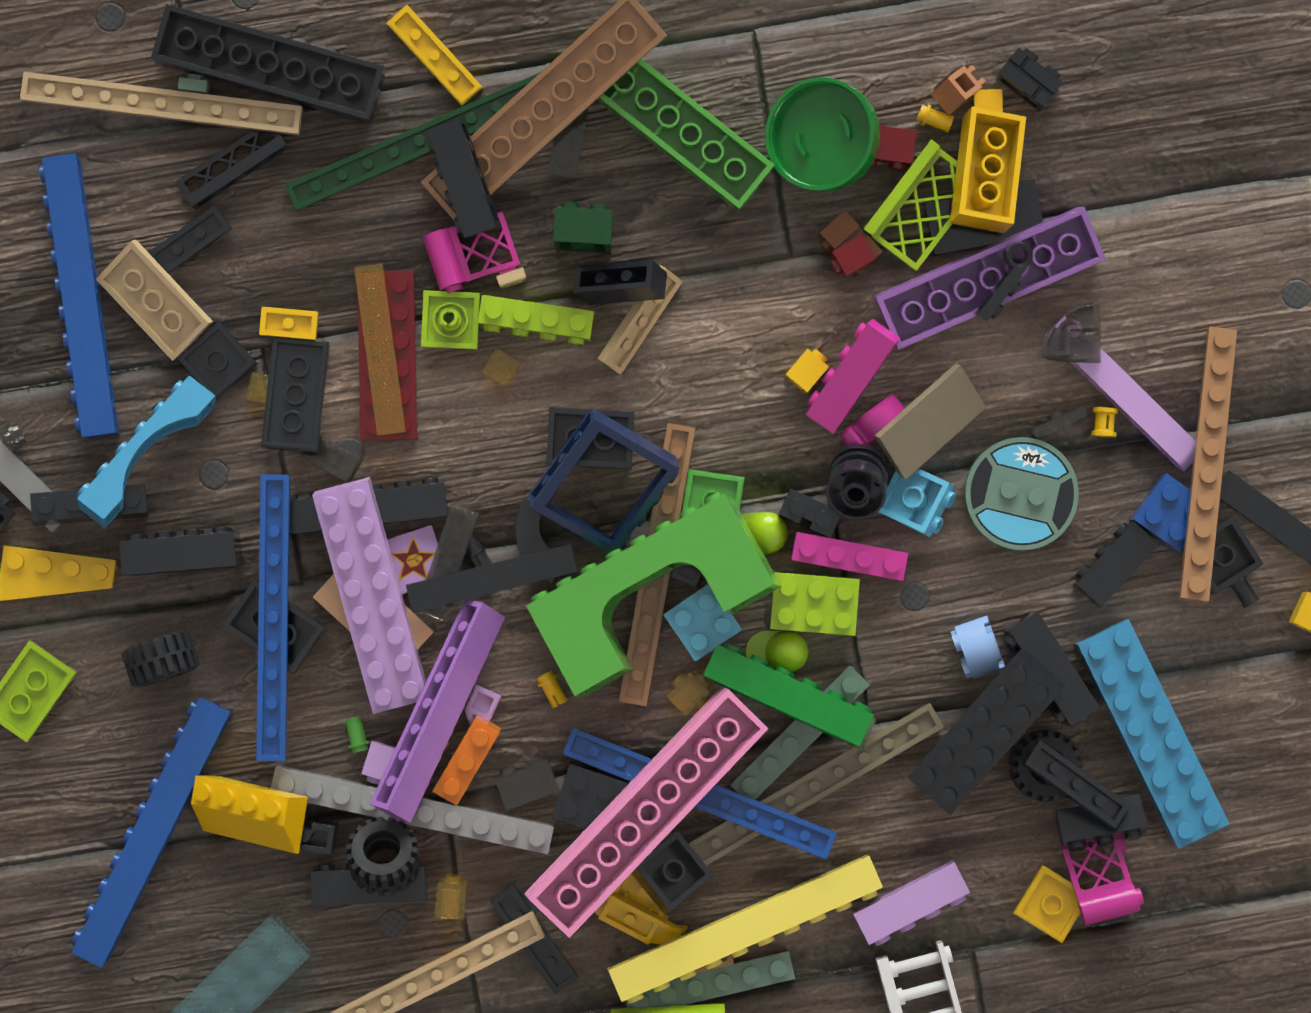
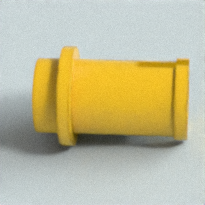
M928 104L927 106H921L916 121L921 122L922 126L927 124L948 133L954 115L948 116L946 113L932 109L931 105Z
M550 670L536 679L539 682L537 686L542 687L553 709L558 704L565 703L568 698L556 680L557 674H553Z

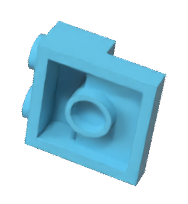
M919 468L906 480L901 478L897 471H895L887 487L884 505L878 513L930 538L932 533L937 534L943 525L941 515L945 507L950 508L955 501L956 493L953 492L955 487L951 483Z

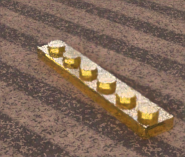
M383 264L354 267L377 436L405 433L406 426Z

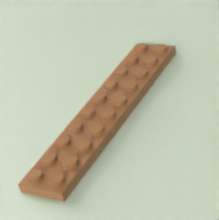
M619 0L471 136L491 195L667 37V34L637 0ZM435 168L421 183L454 220L457 217L453 206H449L445 197V191L448 189L444 179L441 180Z

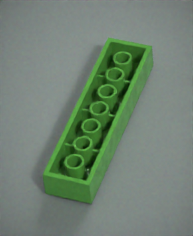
M642 59L597 99L598 102L738 213L774 169V163Z

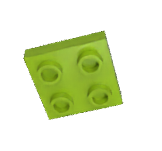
M424 290L421 347L478 350L480 293L451 292L447 294V291Z

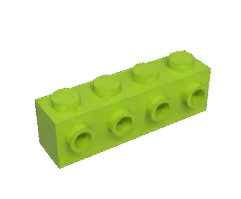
M482 295L478 324L479 326H484L483 331L500 333V329L512 330L511 335L528 337V333L539 334V339L556 341V337L567 338V343L584 345V341L591 342L595 313L594 311Z

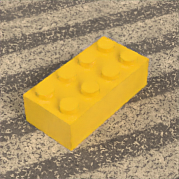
M973 106L963 116L950 223L999 233H1005L1014 224L1026 117Z

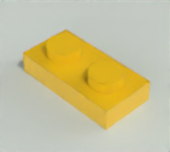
M262 307L259 335L316 340L319 312Z

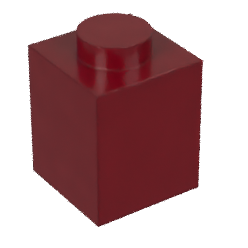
M861 234L832 251L831 256L833 259L830 260V264L837 275L842 273L846 279L874 262L876 257Z

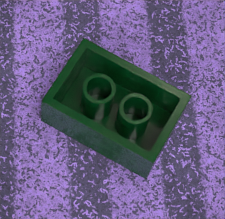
M563 202L562 207H555L553 234L555 250L611 254L614 222L613 210H608L607 205L591 204L590 209L579 208L578 203Z

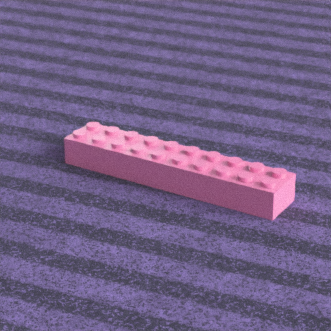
M722 686L524 893L526 897L570 938L768 728L730 690Z

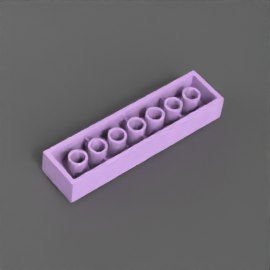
M368 477L315 491L312 495L372 712L375 714L417 703L426 684V678L371 479Z

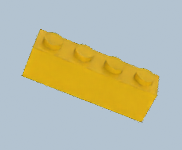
M217 775L195 776L191 805L203 831L299 854L308 797Z

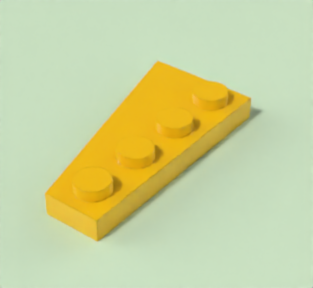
M4 545L0 569V601L114 588L117 560Z

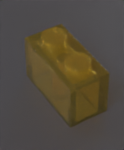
M447 874L445 879H440L437 885L434 917L459 920L465 918L469 881H463L462 875Z

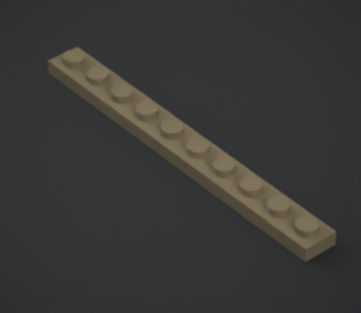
M928 703L869 737L863 750L852 747L759 802L794 815L944 728L932 705ZM726 820L688 842V844L707 866L757 837L760 833Z

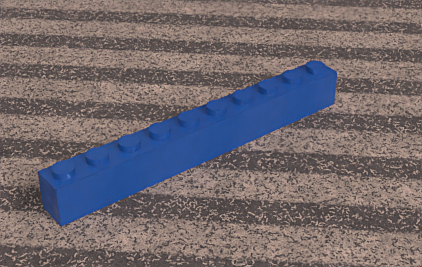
M76 153L42 158L43 166H39L41 182L46 183L47 194H43V203L45 210L50 211L51 221L47 222V231L49 238L54 239L55 249L51 250V259L53 266L58 268L59 277H55V287L57 294L62 296L63 305H59V315L61 322L66 324L67 333H63V343L65 350L70 352L71 361H67V372L69 378L73 377L74 389H71V400L73 406L77 405L78 416L74 419L76 432L81 433V437L85 439L117 435L120 433L99 285L96 280L97 271L81 158Z
M200 697L198 702L192 701L186 713L190 717L186 726L181 725L173 739L177 743L172 752L167 751L160 765L164 769L160 777L155 776L148 788L151 795L147 803L142 801L135 814V817L139 818L135 827H129L124 835L122 842L126 845L122 853L117 852L109 866L113 870L108 879L103 878L96 892L100 896L96 904L91 903L84 915V919L87 922L83 930L78 929L71 941V944L74 945L72 954L100 968L107 965L193 794L195 776L203 774L233 711L205 697Z

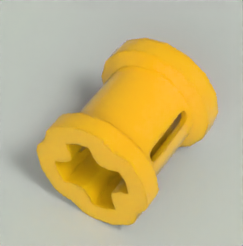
M1093 407L1095 424L1094 430L1091 431V436L1115 438L1117 433L1114 432L1115 414H1118V409Z

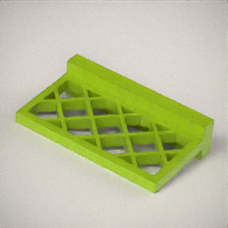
M932 139L863 229L866 235L915 272L952 225L950 223L951 215L940 216L938 200L951 199L953 194L938 196L936 181L951 179L954 193L956 176L954 168H957V161L940 149V146ZM939 157L949 164L950 175L935 177L933 165ZM930 170L931 177L924 178V176ZM931 181L934 197L918 199L916 188L918 184ZM913 192L914 200H907ZM934 201L936 217L921 219L919 203ZM915 204L917 219L901 221L900 208L903 205ZM896 215L897 222L890 223V221ZM948 219V221L942 227L941 220ZM937 221L939 233L935 237L924 238L922 222ZM917 223L920 239L904 241L902 225ZM898 226L900 242L888 243L880 237L886 227ZM932 241L925 250L924 242ZM920 243L922 255L916 263L906 256L905 245ZM900 245H901V252H900L898 249H896L894 246H900Z

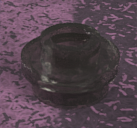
M8 423L4 425L6 431L2 432V435L8 447L14 446L16 450L21 449V445L25 444L26 440L18 424L10 425Z

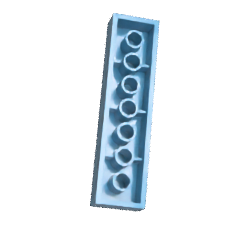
M1129 619L1117 622L1075 643L1074 646L1173 847L1180 849L1229 825L1230 823Z

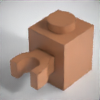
M973 65L968 69L965 66L961 67L931 93L948 116L964 105L982 88L981 85L986 82L983 77L979 80L973 77L971 74L975 70Z

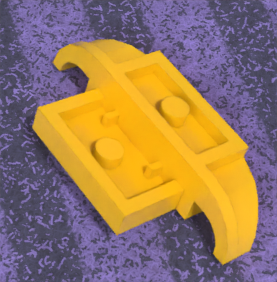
M632 874L595 911L599 916L598 919L648 945L649 943L662 945L686 934L689 928L686 925H676L668 921L669 916L663 914Z

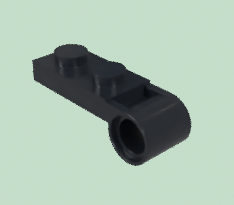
M1013 242L1005 247L1003 259L1009 266V269L975 311V314L982 320L988 321L990 317L995 319L1004 307L1001 303L1006 296L1012 297L1021 286L1019 280L1033 259L1032 249L1027 244ZM1020 247L1023 249L1025 256L1022 262L1016 264L1012 260L1011 254L1015 248Z

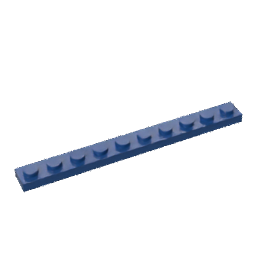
M261 474L256 761H286L290 475Z
M575 728L572 729L563 752L565 756L630 782L652 760ZM714 785L694 806L825 860L828 858L837 835L836 832L718 785Z

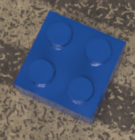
M1161 474L1129 521L1135 522L1146 533L1174 553L1181 552L1185 544L1190 489L1169 474Z

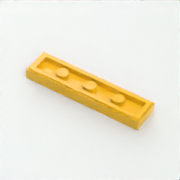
M408 5L386 23L461 106L467 104L483 89L480 83Z

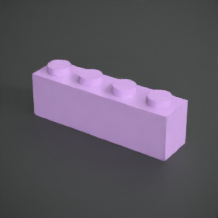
M951 860L853 911L852 914L869 945L875 943L876 946H879L891 939L889 934L897 930L904 933L916 926L914 921L922 917L929 920L939 915L941 907L949 903L951 907H954L966 900L965 895L970 893L955 862Z

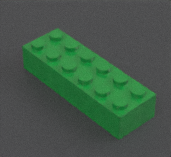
M726 643L724 647L717 644L703 674L706 679L858 749H864L877 720L872 714V708L857 701L854 706L848 704L844 695L833 690L826 694L820 691L821 687L819 684L804 678L802 682L795 680L793 672L778 666L775 671L769 668L770 664L767 663L768 661L753 654L749 659L743 656L744 652L740 648Z

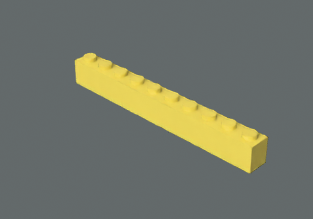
M865 855L611 966L607 970L621 1002L627 1000L628 1004L644 998L643 993L653 989L654 992H659L670 986L669 981L679 977L683 981L695 976V970L706 966L708 970L722 964L721 958L730 954L733 958L739 957L749 952L747 947L758 943L759 947L774 941L773 936L780 932L788 935L801 929L799 924L810 920V923L813 924L826 918L825 913L836 909L838 913L852 907L851 901L860 897L863 901L871 899L878 895L877 890L883 888L870 856Z

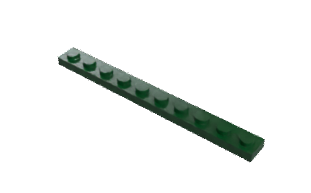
M539 73L285 184L296 211L298 212L431 153L426 142V137L429 136L428 129L464 118L470 135H473Z

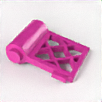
M503 212L497 213L502 230L498 240L481 232L477 234L472 247L469 248L460 243L456 226L437 230L422 237L440 291L446 290L447 294L463 290L462 284L498 272L501 275L516 270L515 267L520 266ZM480 236L495 244L489 257L474 250ZM503 236L506 244L500 242ZM497 246L509 251L512 259L511 262L500 264L491 259ZM463 250L469 252L466 259ZM471 254L486 261L482 271L470 274L467 262ZM489 263L495 266V267L486 269Z
M1124 838L1114 840V850L1110 858L1095 850L1098 845L1097 843L1092 848L1086 845L1087 848L1084 850L1089 852L1082 865L1071 860L1069 849L1062 850L1076 895L1080 916L1085 926L1140 911V905L1144 904L1140 888L1135 889L1132 884L1122 853L1127 851ZM1092 854L1107 862L1100 875L1085 867ZM1115 854L1117 856L1118 862L1112 860ZM1111 864L1121 869L1124 880L1112 882L1103 876ZM1074 867L1080 869L1077 875L1075 873ZM1082 872L1097 879L1093 888L1081 891L1078 879ZM1100 881L1105 883V885L1098 886Z

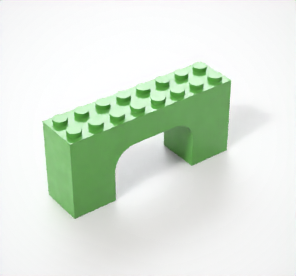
M719 492L711 495L704 500V506L695 509V507L688 508L679 514L681 519L673 523L666 521L654 528L656 533L651 536L641 535L630 542L631 547L623 551L616 549L605 556V562L598 565L596 563L589 564L580 570L582 575L573 579L567 577L555 584L557 589L548 593L546 590L531 598L532 603L526 607L574 696L586 697L634 670L612 628L614 609L623 598L672 570L686 565L698 568L706 578L722 610L728 614L738 612L781 587L732 497L726 494L720 495Z

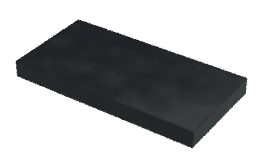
M1035 179L1019 182L1014 224L1005 233L952 224L934 247V256L989 246L1042 223L1043 219ZM953 198L938 200L940 216L951 215ZM934 201L924 202L927 218L936 217ZM948 219L941 220L942 227L945 225ZM937 221L928 222L930 236L935 237L939 233Z
M273 336L261 441L262 449L318 454L329 342Z

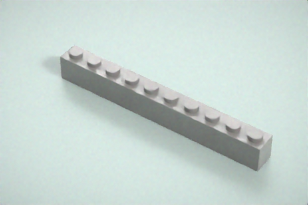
M281 765L275 767L271 785L272 789L308 797L307 803L376 818L383 817L385 820H388L390 817L370 805L378 786ZM424 796L411 823L402 821L408 825L547 855L549 854L555 827L554 824L462 804L456 806L448 801Z

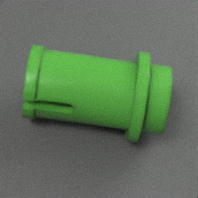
M362 716L345 720L344 723L350 741L348 749L352 750V754L369 750L368 744H370V741L366 739Z

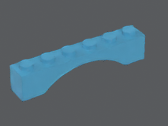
M188 376L184 382L179 381L175 384L170 392L171 396L165 402L160 401L152 411L153 416L147 422L142 421L136 427L133 438L128 443L123 442L117 448L116 456L110 463L105 462L98 469L97 477L92 483L84 484L77 494L78 508L104 529L124 508V493L127 480L142 454L155 442L168 434L198 426L216 406L215 395L191 376Z

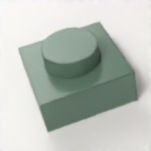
M187 74V78L179 77V91L210 95L211 85L208 81L204 80V76Z

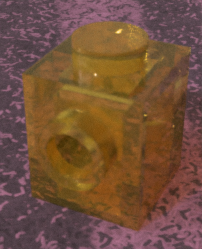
M690 672L686 676L680 673L671 682L670 685L673 689L666 695L687 716L693 709L698 712L709 700L706 696L710 692L706 688L710 684L699 673L695 676Z

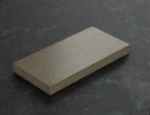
M954 364L874 436L899 476L906 480L979 415L986 406L962 366Z

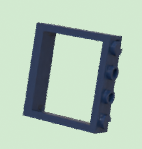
M591 408L528 495L530 508L609 553L616 549H624L629 543L634 529L644 523L651 506L657 505L661 500L665 487L668 483H673L677 478L679 465L676 456ZM598 432L603 433L661 467L611 536L549 502Z

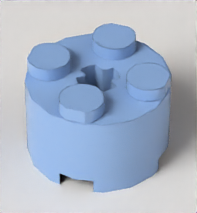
M987 616L955 626V630L951 631L957 652L963 650L964 657H961L960 660L966 678L972 677L973 680L1005 668L1003 660L997 662L1002 657L991 625L985 627V625L990 624Z

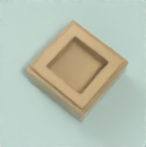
M523 267L496 276L502 289L527 280Z

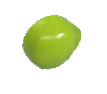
M771 512L742 513L764 555L776 553L783 548L787 541L788 529L780 516Z
M787 630L759 632L749 640L746 647L747 658L750 659L752 654L768 661L767 663L770 664L769 668L775 671L779 666L791 672H796L804 666L809 653L804 638L796 632Z

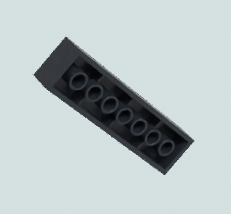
M166 4L151 59L155 64L201 75L208 79L367 124H372L387 72L385 66L169 4Z

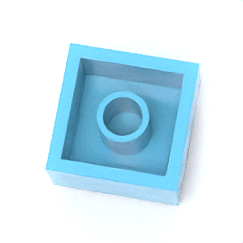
M709 584L663 614L695 662L715 649L717 644L721 645L742 630L732 614L724 613Z

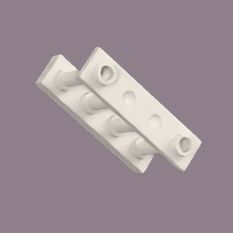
M941 940L935 941L937 952L896 963L894 960L889 961L886 955L875 958L890 1013H903L901 1005H905V1001L946 990L949 992L952 1007L929 1013H962L948 964L953 962L949 945L944 946ZM941 962L945 979L902 990V988L896 989L893 978L898 977L899 973Z

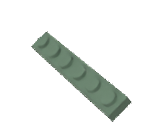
M849 665L823 692L828 694L830 690L844 695L847 699L846 703L852 704L870 684ZM794 720L730 785L739 794L756 800L823 732Z
M786 950L736 962L734 965L696 973L695 976L683 981L680 978L669 981L670 986L659 992H654L653 989L643 993L644 998L628 1004L626 1000L627 1008L683 1006L795 979L789 951Z

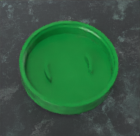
M829 77L806 79L788 88L773 105L766 123V149L771 162L775 164V169L790 183L814 192L838 191L858 181L872 165L880 142L878 117L867 97L855 87Z

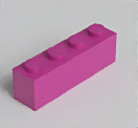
M874 319L867 323V325L863 322L853 335L857 340L852 347L847 345L837 358L841 361L840 365L836 370L831 368L822 380L826 384L820 393L816 390L807 402L810 409L805 415L832 434L840 428L901 339Z
M796 532L790 561L903 581L908 553Z

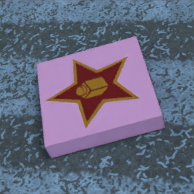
M432 525L387 539L402 594L407 593L406 584L448 574L445 569L442 570L436 567L440 548Z

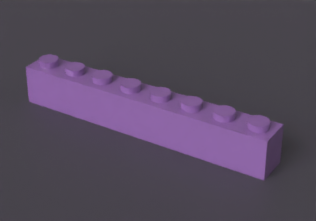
M469 599L464 600L370 802L371 806L392 818L411 823L495 638L500 631L505 617L486 604Z

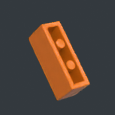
M477 714L432 792L457 806L499 735L501 727Z

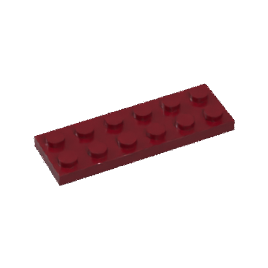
M414 270L357 272L360 440H418Z

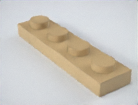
M661 265L659 266L667 272L665 299L635 301L597 358L620 375L683 282Z

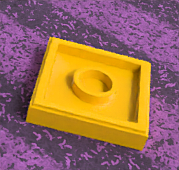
M1041 865L1013 911L1015 915L1063 943L1080 914L1072 883L1044 865Z

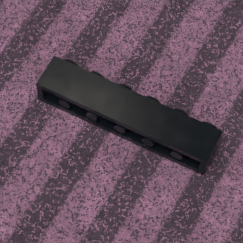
M438 478L422 479V485L411 486L410 481L395 482L394 488L383 489L382 484L372 485L383 524L449 517L446 484L444 482L439 483ZM309 492L310 498L302 499L298 498V494H290L289 535L322 532L312 496L314 492Z

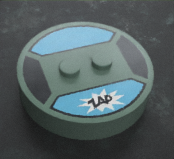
M1028 437L1010 438L990 446L974 461L969 469L964 485L965 509L974 528L992 544L1016 551L1040 548L1057 539L1072 522L1079 500L1077 478L1066 457L1050 444Z

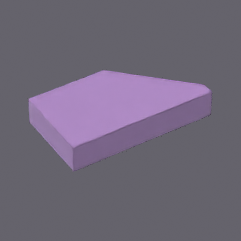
M476 684L464 709L470 725L477 714L491 721L502 695Z

